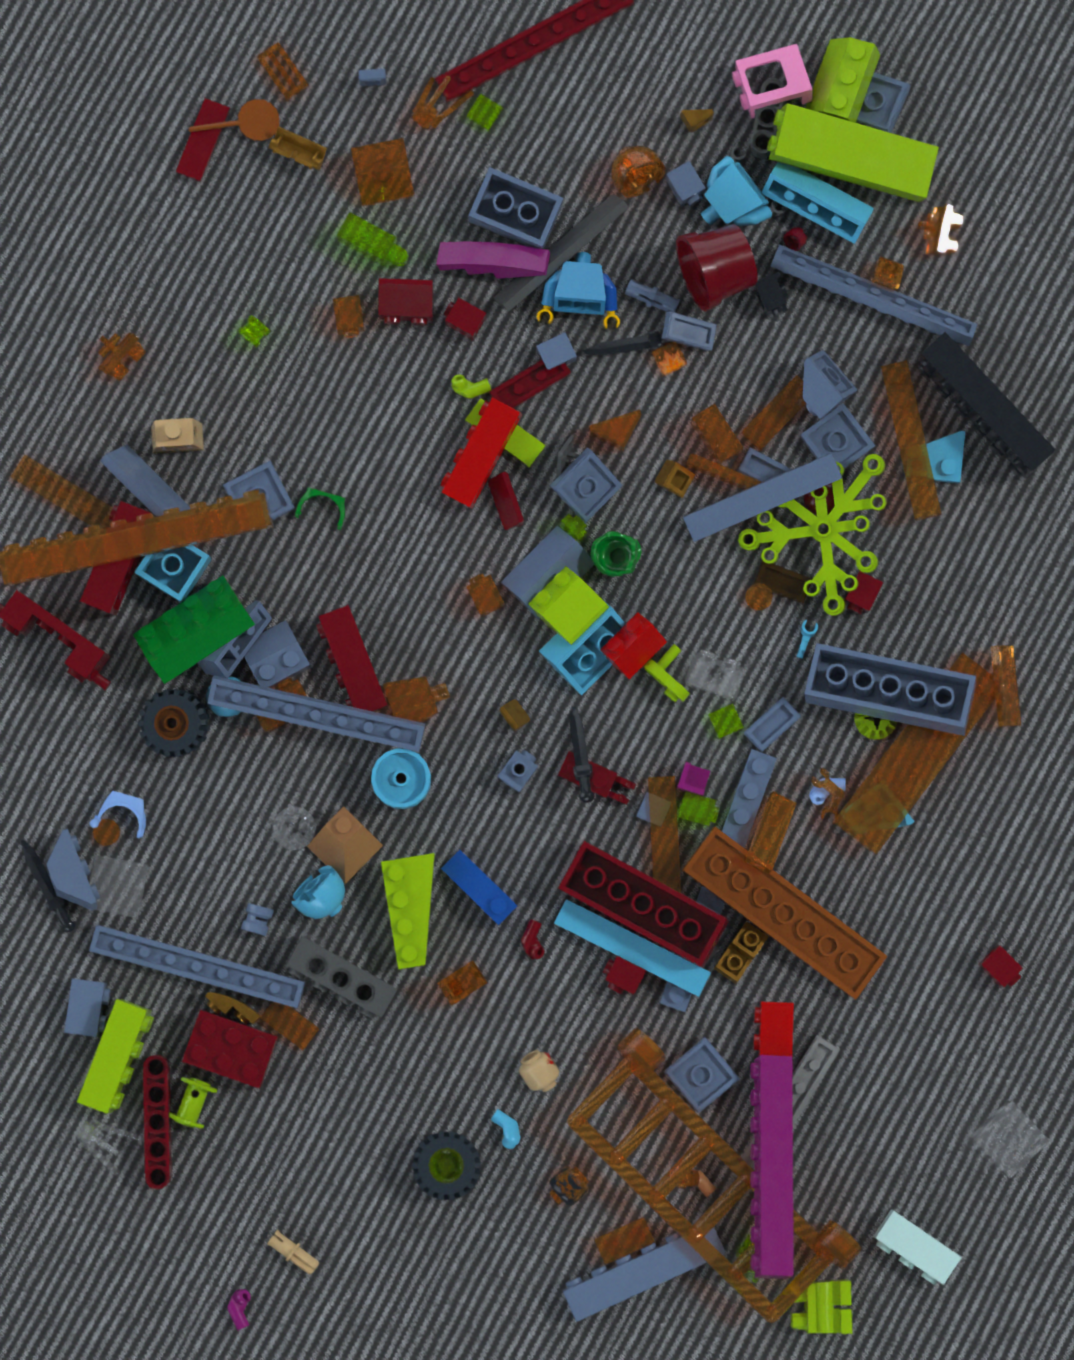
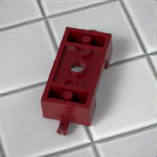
M18 590L14 592L5 606L0 604V618L4 620L1 626L17 637L20 633L27 637L35 624L51 635L54 631L58 632L60 635L57 639L73 650L64 662V664L70 667L67 672L82 683L87 679L104 689V691L108 689L111 681L100 674V671L110 659L107 653Z

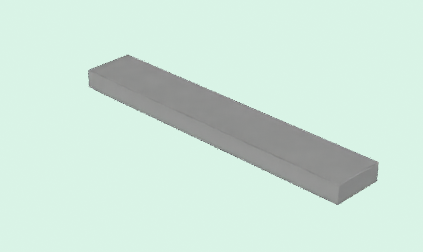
M818 1035L815 1036L792 1074L793 1125L840 1051L839 1048ZM754 1137L731 1173L750 1186L751 1172L754 1171V1160H751L750 1149L751 1145L754 1144Z

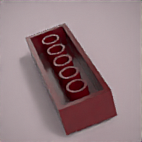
M583 841L558 887L561 891L704 968L729 922L727 918L586 841Z

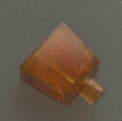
M426 677L383 684L394 717L420 723L439 714L436 702L450 698L445 682L430 687Z

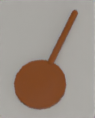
M254 99L241 107L238 120L192 126L188 130L189 132L238 125L240 131L247 138L253 141H264L270 139L277 132L280 117L277 109L270 102L263 99Z

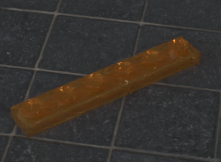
M905 360L881 366L914 518L918 521L942 515L908 361Z

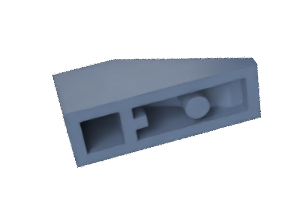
M255 600L245 608L255 623L254 626L198 662V665L205 674L229 678L272 619L260 601Z

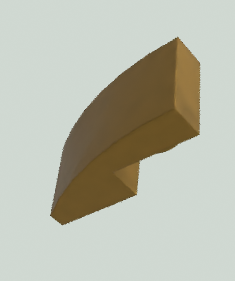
M746 921L713 969L736 984L769 936Z
M208 992L205 995L209 999L207 1005L218 1015L221 1011L224 1014H228L234 1007L237 1010L234 1015L244 1024H247L249 1021L255 1024L261 1017L254 1009L230 996Z

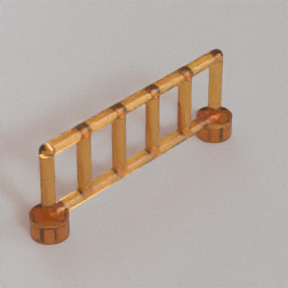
M634 1028L617 1046V1050L624 1059L567 1118L568 1126L769 1323L778 1321L831 1263L844 1270L862 1251L858 1242L836 1222L829 1220L817 1232L793 1209V1232L816 1255L772 1303L744 1276L751 1268V1256L755 1254V1243H751L733 1263L725 1258L705 1236L749 1189L754 1192V1188L750 1184L751 1172L754 1169L654 1072L666 1059V1056L649 1036L637 1028ZM633 1073L660 1101L614 1148L587 1120ZM672 1112L699 1139L652 1186L626 1159ZM711 1150L738 1178L692 1225L666 1197Z

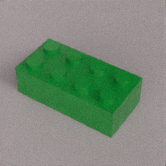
M222 575L194 595L187 597L171 610L166 611L159 618L143 626L133 636L149 664L162 682L166 684L254 626L255 623L224 575Z

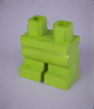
M849 1279L804 1281V1285L790 1287V1302H804L805 1312L791 1313L792 1328L805 1330L807 1333L852 1334V1309L848 1307L834 1308V1305H852L851 1281Z

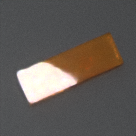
M796 375L741 432L759 451L807 404L803 400V380Z
M693 453L689 455L686 466L743 490L762 483L757 479Z
M1013 645L991 646L998 726H1021Z
M774 791L769 794L745 862L768 874L773 870L797 804L796 802Z

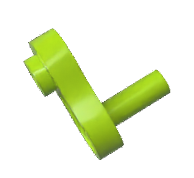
M673 644L657 663L650 659L643 668L666 688L664 694L676 703L678 699L684 702L690 693L665 671L681 652V649Z

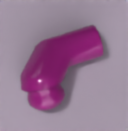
M246 1289L236 1290L227 1306L237 1331L250 1325L244 1314V1310L251 1299V1295Z

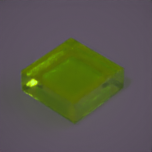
M480 93L466 118L485 130L490 131L501 114L503 107Z
M733 703L708 714L719 739L744 728Z

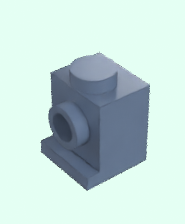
M516 750L497 778L520 793L538 768V765L534 763L537 758L526 750H523L521 753ZM517 764L524 766L525 770L522 774L515 773L514 767Z

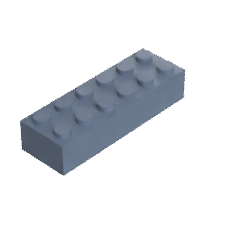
M816 643L804 695L806 703L965 736L976 688V676Z

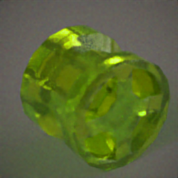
M251 314L247 318L245 326H241L237 330L246 341L256 348L261 344L260 340L271 332Z

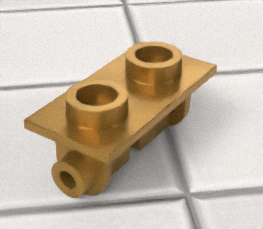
M281 127L277 128L275 138L269 144V148L273 150L272 153H278L287 158L291 157L295 159L294 161L308 166L310 170L313 168L320 170L327 150L326 147Z

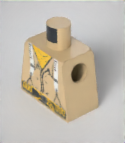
M193 418L155 420L151 426L153 453L204 450L202 423Z

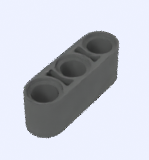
M776 78L767 79L761 87L760 94L764 93L768 88H782L784 84ZM783 102L756 110L750 141V151L754 157L765 159L770 156L771 151L759 149L755 142L759 139H765L769 142L771 135L776 136L777 126L774 125V122L770 124L763 123L760 116L764 113H769L775 118V114L778 109L781 110Z

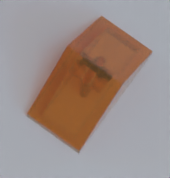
M639 409L589 425V434L624 452L641 419V411Z
M472 960L437 984L453 1006L487 984V981Z

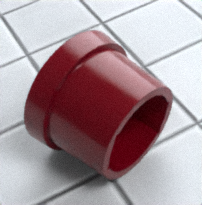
M733 224L700 234L692 232L677 237L676 252L683 279L693 300L702 311L707 312L719 306L722 300L756 285L758 275L755 259L744 233L737 225Z

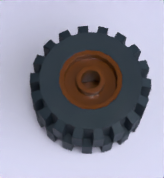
M167 689L163 690V692L155 693L152 695V699L144 703L146 706L144 710L141 709L139 714L141 715V721H138V727H141L142 730L139 733L141 738L145 739V744L152 748L155 753L167 757L186 756L191 754L192 751L199 749V745L205 742L207 738L205 736L206 732L210 728L208 726L210 718L209 714H206L205 711L207 708L199 701L197 696L183 690Z

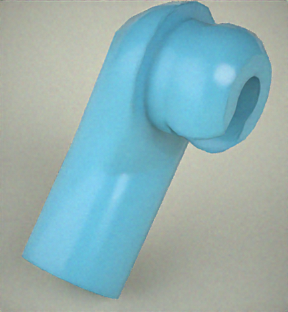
M497 1109L491 1121L503 1128V1146L507 1149H513L519 1144L521 1138L518 1123Z

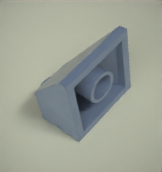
M824 350L808 357L804 361L803 400L807 403L806 408L812 415L818 416L819 419L828 415L858 391Z

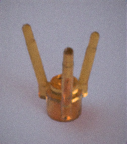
M446 76L427 103L425 101L435 80L434 77H430L418 104L412 111L414 114L411 116V119L425 130H428L431 126L436 129L443 119L473 96L474 91H469L437 117L438 111L433 105L451 78Z

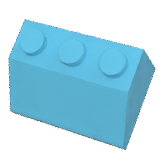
M609 606L572 645L556 634L539 652L580 695H583L612 666L600 649L626 623Z

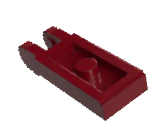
M568 751L557 776L580 786L573 772V767L575 766L574 753ZM588 760L589 764H592L593 777L590 779L591 791L604 798L609 797L627 805L629 799L626 796L612 792L610 789L614 782L621 784L629 790H634L636 784L617 776L618 773Z

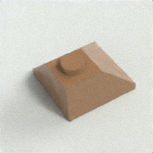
M343 806L307 847L326 866H332L346 884L383 845Z

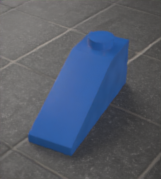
M461 850L441 868L498 926L517 907Z

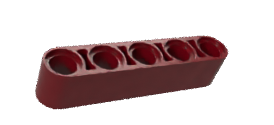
M152 1055L143 1064L145 1180L149 1187L158 1190L166 1187L172 1179L171 1118L169 1117V1112H171L170 1065L166 1057ZM154 1059H158L163 1063L164 1068L159 1075L153 1074L149 1068L151 1061ZM155 1086L160 1087L164 1091V1098L160 1102H155L150 1097V1091ZM154 1114H160L165 1121L163 1128L159 1130L153 1128L150 1122ZM156 1141L163 1143L165 1146V1153L161 1157H157L151 1152V1146ZM155 1169L164 1171L166 1175L164 1183L156 1184L152 1180V1172Z

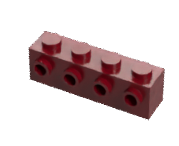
M349 605L318 616L321 622L316 624L321 639L327 638L330 648L326 649V653L331 665L336 663L340 673L335 675L341 690L347 689L350 697L345 700L347 706L372 712L388 708Z

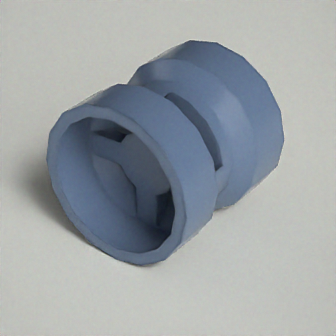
M248 903L246 908L248 915L242 922L241 929L267 936L269 929L267 923L272 918L274 910Z

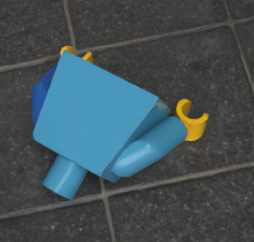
M577 253L575 255V262H564L562 270L555 271L545 283L541 302L543 309L537 314L539 322L544 312H548L550 315L548 324L553 322L554 315L551 312V307L554 306V311L604 315V312L607 311V316L603 319V326L607 329V319L609 317L615 319L616 328L620 325L619 317L615 315V310H617V289L610 277L602 272V266L597 263H591V255L589 253Z

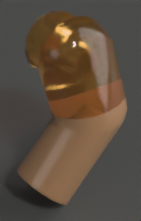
M683 1170L675 1178V1183L679 1188L685 1189L687 1186H697L706 1197L717 1189L700 1170Z

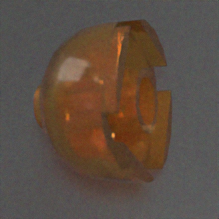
M643 145L628 146L623 148L616 156L611 166V178L618 192L622 193L624 197H637L650 190L647 187L654 181L658 184L662 180L666 167L653 149Z

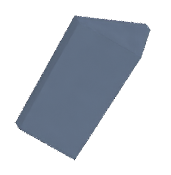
M556 526L501 581V584L540 620L541 618L528 605L536 594L565 566L581 578L594 563L588 553L573 537L559 526Z

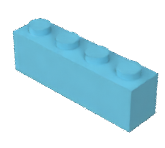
M777 162L761 194L854 244L874 210L873 207L808 172Z

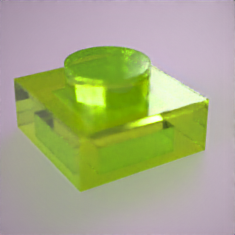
M567 514L561 520V525L579 543L587 536L588 532L585 530L587 525L577 515L573 518L570 514Z

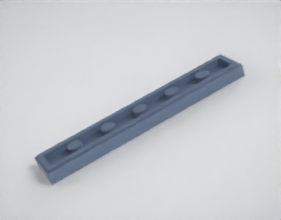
M831 452L683 516V519L695 542L842 479V475Z

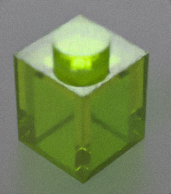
M685 791L677 819L709 827L710 822L716 823L720 807L715 806L717 801L715 799Z

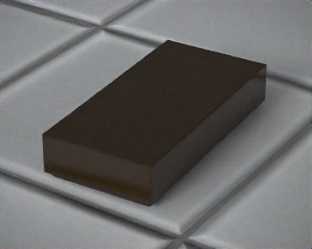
M762 560L753 586L804 604L807 594L804 592L803 587L812 578L776 564L765 563Z

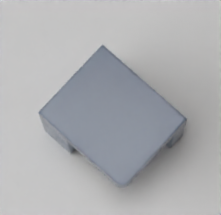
M565 332L536 346V351L538 355L540 354L548 370L563 363L568 365L576 361V353Z

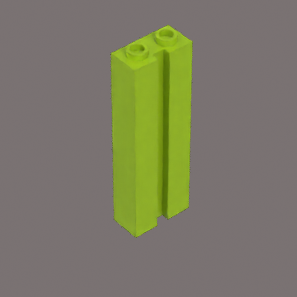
M789 103L783 106L781 110H777L774 118L777 133L776 136L771 135L767 150L771 151L769 160L916 202H921L927 198L939 147Z

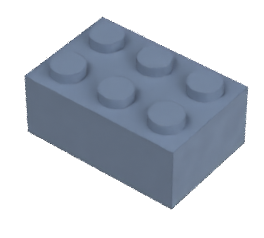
M489 167L468 215L469 222L522 245L544 249L563 206V197Z

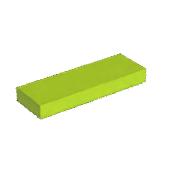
M483 399L478 401L465 419L470 425H478L482 417L478 414L485 402ZM517 425L504 450L530 468L546 445Z

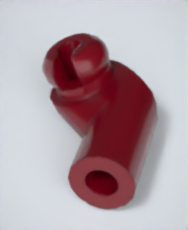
M532 919L529 920L521 938V944L529 958L538 960L545 954V949L537 938L542 924Z

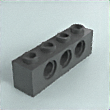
M302 935L286 962V965L290 967L289 973L300 979H303L306 975L314 980L312 984L314 987L325 993L328 988L338 993L336 999L349 1006L352 1002L361 1006L359 1012L374 1019L375 1015L382 1018L397 991V988ZM314 958H320L324 962V968L319 973H313L309 970V962ZM338 971H343L347 974L348 980L343 986H336L332 981L333 975ZM366 984L371 988V995L367 999H359L356 995V990L360 985Z

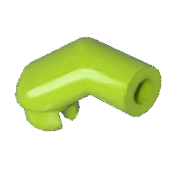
M458 374L451 380V386L455 393L467 399H472L491 391L487 378L472 383L465 379L463 375Z

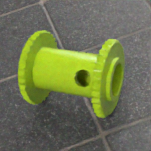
M182 1077L181 1081L188 1083L177 1114L169 1112V1117L182 1125L202 1129L204 1125L197 1121L208 1091L217 1093V1089L199 1079ZM194 1090L199 1092L198 1097L193 1096Z

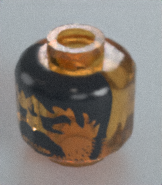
M564 1166L550 1178L549 1185L552 1190L549 1194L558 1205L564 1202L567 1206H573L588 1193L587 1184L590 1182L576 1166L573 1168Z

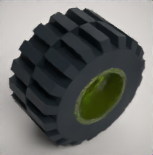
M443 1131L430 1135L420 1143L413 1156L412 1169L414 1178L418 1186L433 1198L440 1200L458 1199L470 1192L478 1181L481 1171L478 1151L470 1140L458 1133Z

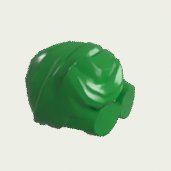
M608 531L594 540L591 548V559L596 568L605 576L616 577L631 574L640 560L642 553L641 545L633 537L616 531Z

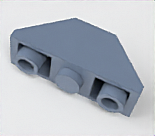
M68 829L62 830L46 864L50 880L58 897L93 911L97 909L96 900L100 899L95 884L90 885L86 877L90 875V871L85 859L80 861L77 851L81 849L76 835L70 836Z

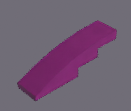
M440 242L436 265L440 271L465 269L468 275L493 273L496 279L543 276L547 274L550 252L541 248L496 242Z

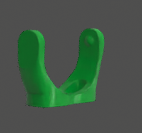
M307 487L306 493H304L298 503L295 518L299 519L302 506L308 499L315 496H326L331 498L339 507L340 519L337 523V530H342L346 515L344 504L346 498Z

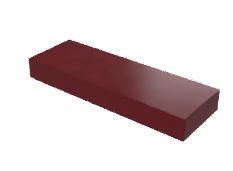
M205 98L194 126L225 122L230 107ZM223 128L191 132L176 173L202 182Z
M540 360L489 391L491 397L515 409L569 376L571 371L566 363L548 370L543 360Z

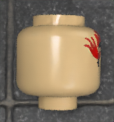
M535 1050L522 1058L519 1073L531 1090L546 1092L556 1085L555 1080L559 1076V1068L550 1054Z

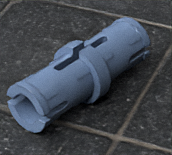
M633 279L630 280L624 294L645 302L649 308L654 306L666 312L675 313L680 299L658 291L659 288L655 286L650 288Z

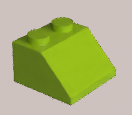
M567 566L556 574L528 603L546 625L571 645L609 608Z

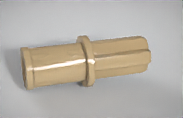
M279 1230L274 1233V1236L267 1243L285 1256L287 1262L290 1260L310 1275L319 1265L318 1260L300 1248L301 1244L298 1243L296 1245L281 1234Z

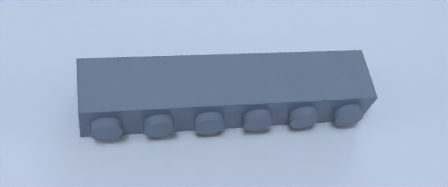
M705 1220L697 1222L690 1226L691 1231L681 1235L680 1231L665 1237L666 1243L659 1246H656L655 1243L649 1244L640 1249L642 1254L633 1258L630 1254L615 1260L617 1265L609 1269L604 1265L592 1270V1276L585 1280L577 1277L566 1282L567 1288L563 1289V1293L576 1322L726 1254L712 1222L707 1224Z

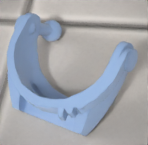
M112 791L104 801L98 816L95 815L94 819L90 821V826L97 828L101 822L102 814L108 808L125 806L137 816L139 830L137 831L136 838H143L146 828L144 800Z

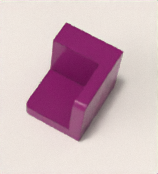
M685 762L676 789L703 797L711 771Z

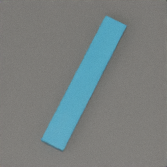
M567 899L554 924L700 997L711 975V972Z

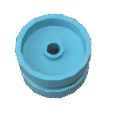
M396 748L385 752L377 759L372 769L371 783L375 794L384 804L394 809H408L417 806L426 798L431 788V774L426 761L418 753L408 749ZM398 774L406 775L404 783L400 784L397 782L396 776Z

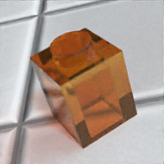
M359 295L334 298L333 305L338 335L343 334L344 338L359 336V332L365 331Z
M482 573L469 580L470 585L466 586V589L480 618L505 606L491 575L485 577Z

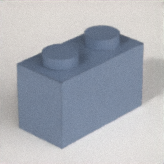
M72 978L64 1033L100 1037V1032H104L107 1022V1016H103L104 1005H109L111 989H107V983Z

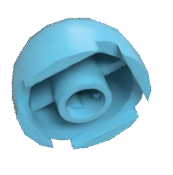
M327 865L318 869L321 874L313 879L310 875L293 894V898L296 901H291L299 912L313 919H321L328 915L333 917L342 909L341 903L345 897L344 882L334 868Z

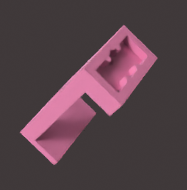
M797 44L736 60V71L732 72L736 88L741 87L743 93L740 95L743 110L748 109L751 119L755 118V109L798 97H800L802 104L812 102V87ZM772 62H779L782 66L787 85L761 94H753L745 74L746 70Z

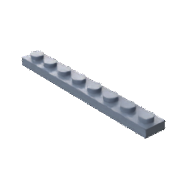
M780 244L771 263V267L784 274L793 275L806 283L818 285L831 293L840 294L852 299L856 303L873 307L881 313L890 314L906 323L925 328L931 333L942 335L946 332L956 343L969 346L977 327V324Z
M213 676L207 703L416 752L420 751L425 723L219 676Z
M96 925L89 951L295 1008H299L306 983L302 980L101 925Z

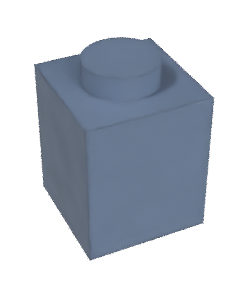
M690 161L666 174L665 180L681 207L687 203L689 206H692L703 199L702 195L705 193V186Z

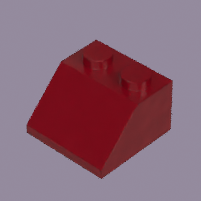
M379 278V320H384L385 324L391 325L400 324V320L411 321L412 325H427V321L433 322V280Z

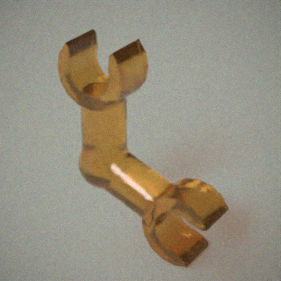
M820 768V773L825 777V780L818 781L812 776V784L817 788H824L832 795L828 806L822 809L821 820H823L827 812H832L835 815L833 819V824H835L839 816L838 808L845 792L829 779V772L826 769Z

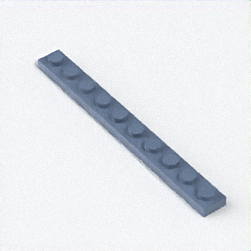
M751 749L722 828L723 833L743 848H745L777 759ZM701 886L696 902L721 914L725 902ZM667 981L659 1003L685 1012L692 993Z

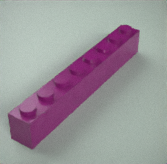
M760 1055L754 1059L750 1067V1077L754 1079V1089L751 1090L750 1103L751 1106H754V1117L750 1121L751 1133H754V1144L751 1145L750 1149L751 1160H754V1171L751 1172L750 1177L751 1187L754 1188V1199L751 1200L750 1205L751 1215H754V1226L751 1228L750 1237L751 1242L755 1243V1254L751 1256V1270L755 1271V1278L788 1279L794 1276L792 1056Z

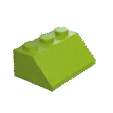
M851 37L830 39L812 88V102L807 103L805 108L856 123L880 57L876 45Z

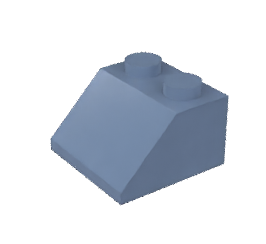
M286 620L262 632L244 656L259 686L271 689L311 668Z

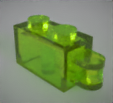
M351 212L348 213L337 233L338 242L384 267L387 261L398 267L407 264L408 253L404 248L397 245V237Z

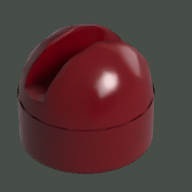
M799 227L790 229L783 237L785 245L792 250H800L807 242V235L803 233L804 230Z

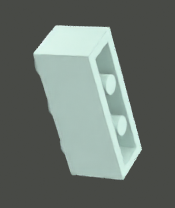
M892 1209L873 1235V1237L879 1240L876 1244L888 1254L894 1250L901 1255L899 1261L910 1269L917 1266L924 1272L921 1276L933 1285L937 1281L944 1285L962 1258Z

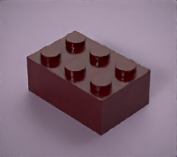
M200 1010L182 1062L256 1088H261L279 1036L205 1010Z

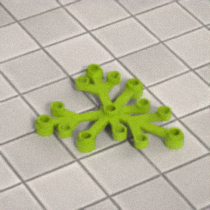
M877 454L868 455L863 461V470L845 494L843 478L832 482L835 507L829 514L826 503V496L828 494L826 486H823L824 493L821 496H816L814 491H811V495L815 498L817 517L794 499L777 506L779 508H788L810 526L788 529L767 510L757 515V522L762 526L769 527L773 531L758 533L753 529H745L738 538L740 546L745 550L753 551L761 543L773 542L770 547L765 548L761 553V558L765 563L773 564L778 560V554L790 539L813 536L815 540L820 542L823 566L812 580L804 584V592L811 597L817 596L825 582L827 596L823 600V609L829 615H840L845 609V601L838 595L836 580L841 583L844 590L850 592L857 589L858 580L856 577L846 574L834 564L832 543L855 559L857 568L864 573H871L876 570L878 558L870 551L862 552L839 534L856 530L858 532H866L870 527V521L867 517L857 516L854 520L837 521L843 513L869 509L881 511L886 507V498L880 494H875L868 499L854 500L872 476H879L884 472V459ZM871 460H877L878 467L874 470L869 468ZM836 462L837 465L840 467L841 475H843V465L839 462ZM875 498H882L883 504L881 507L873 505ZM764 513H768L770 516V520L767 523H762L761 516ZM860 519H865L866 526L863 529L857 527V522ZM822 524L828 525L829 530L826 534L819 532V527ZM751 534L753 542L746 544L744 538L746 535ZM768 551H773L775 554L774 559L771 561L765 558V554ZM864 557L871 559V564L868 567H864L861 563ZM848 578H852L855 582L852 588L845 586V581ZM811 583L817 586V590L814 593H809L807 590L808 585ZM831 600L838 602V607L834 610L829 608Z

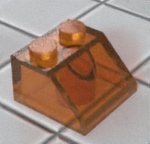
M403 138L351 148L362 206L414 197Z

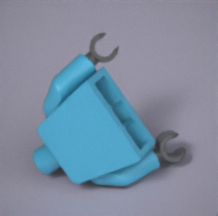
M734 146L731 149L730 155L724 157L711 170L706 184L708 190L704 194L711 205L701 213L703 219L709 225H712L719 218H722L726 224L734 223L738 227L756 225L771 218V216H780L786 210L784 208L781 211H777L774 208V204L778 202L774 200L769 206H766L769 201L761 194L760 189L741 166L745 160L746 153L742 157L734 155L738 151L739 146Z

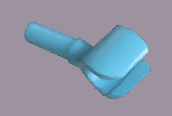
M807 620L803 622L800 628L803 636L796 656L802 659L810 638L818 630V624L816 623L814 630L808 632L805 629Z

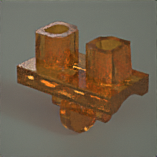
M945 204L944 207H935L934 213L927 214L926 221L918 222L917 228L924 231L923 239L928 240L926 254L937 255L956 252L958 241L955 238L948 237L949 228L953 230L960 228L963 215L953 211L954 206Z
M130 332L117 346L115 344L121 337L116 333L109 340L103 335L99 339L104 346L98 351V354L104 358L109 351L111 353L97 368L102 373L109 374L119 381L129 371L120 360L127 354L132 360L137 362L146 353L140 343L137 342L139 338Z

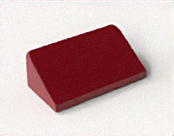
M506 471L490 479L488 485L504 530H510L522 526L524 519L508 473Z

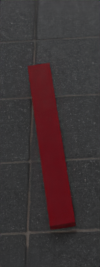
M581 0L436 77L435 81L445 100L449 103L632 6L634 1Z

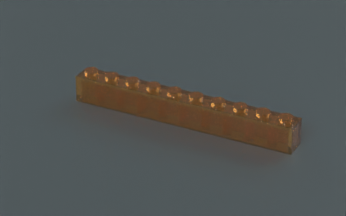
M259 490L244 492L243 498L233 500L232 496L217 498L216 504L206 506L205 501L190 504L189 510L180 511L179 507L164 510V515L153 517L152 513L137 516V521L126 523V519L110 522V527L100 529L99 525L83 528L84 533L73 535V531L57 534V539L47 541L46 537L30 540L31 545L20 547L19 543L3 546L4 551L0 552V569L3 583L7 586L270 528L273 527L267 495L265 493L260 494Z

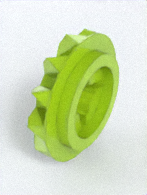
M858 713L854 715L856 728L863 736L869 739H883L889 736L896 728V721L884 719L879 721L878 730H876L874 721L865 719V717L869 716Z

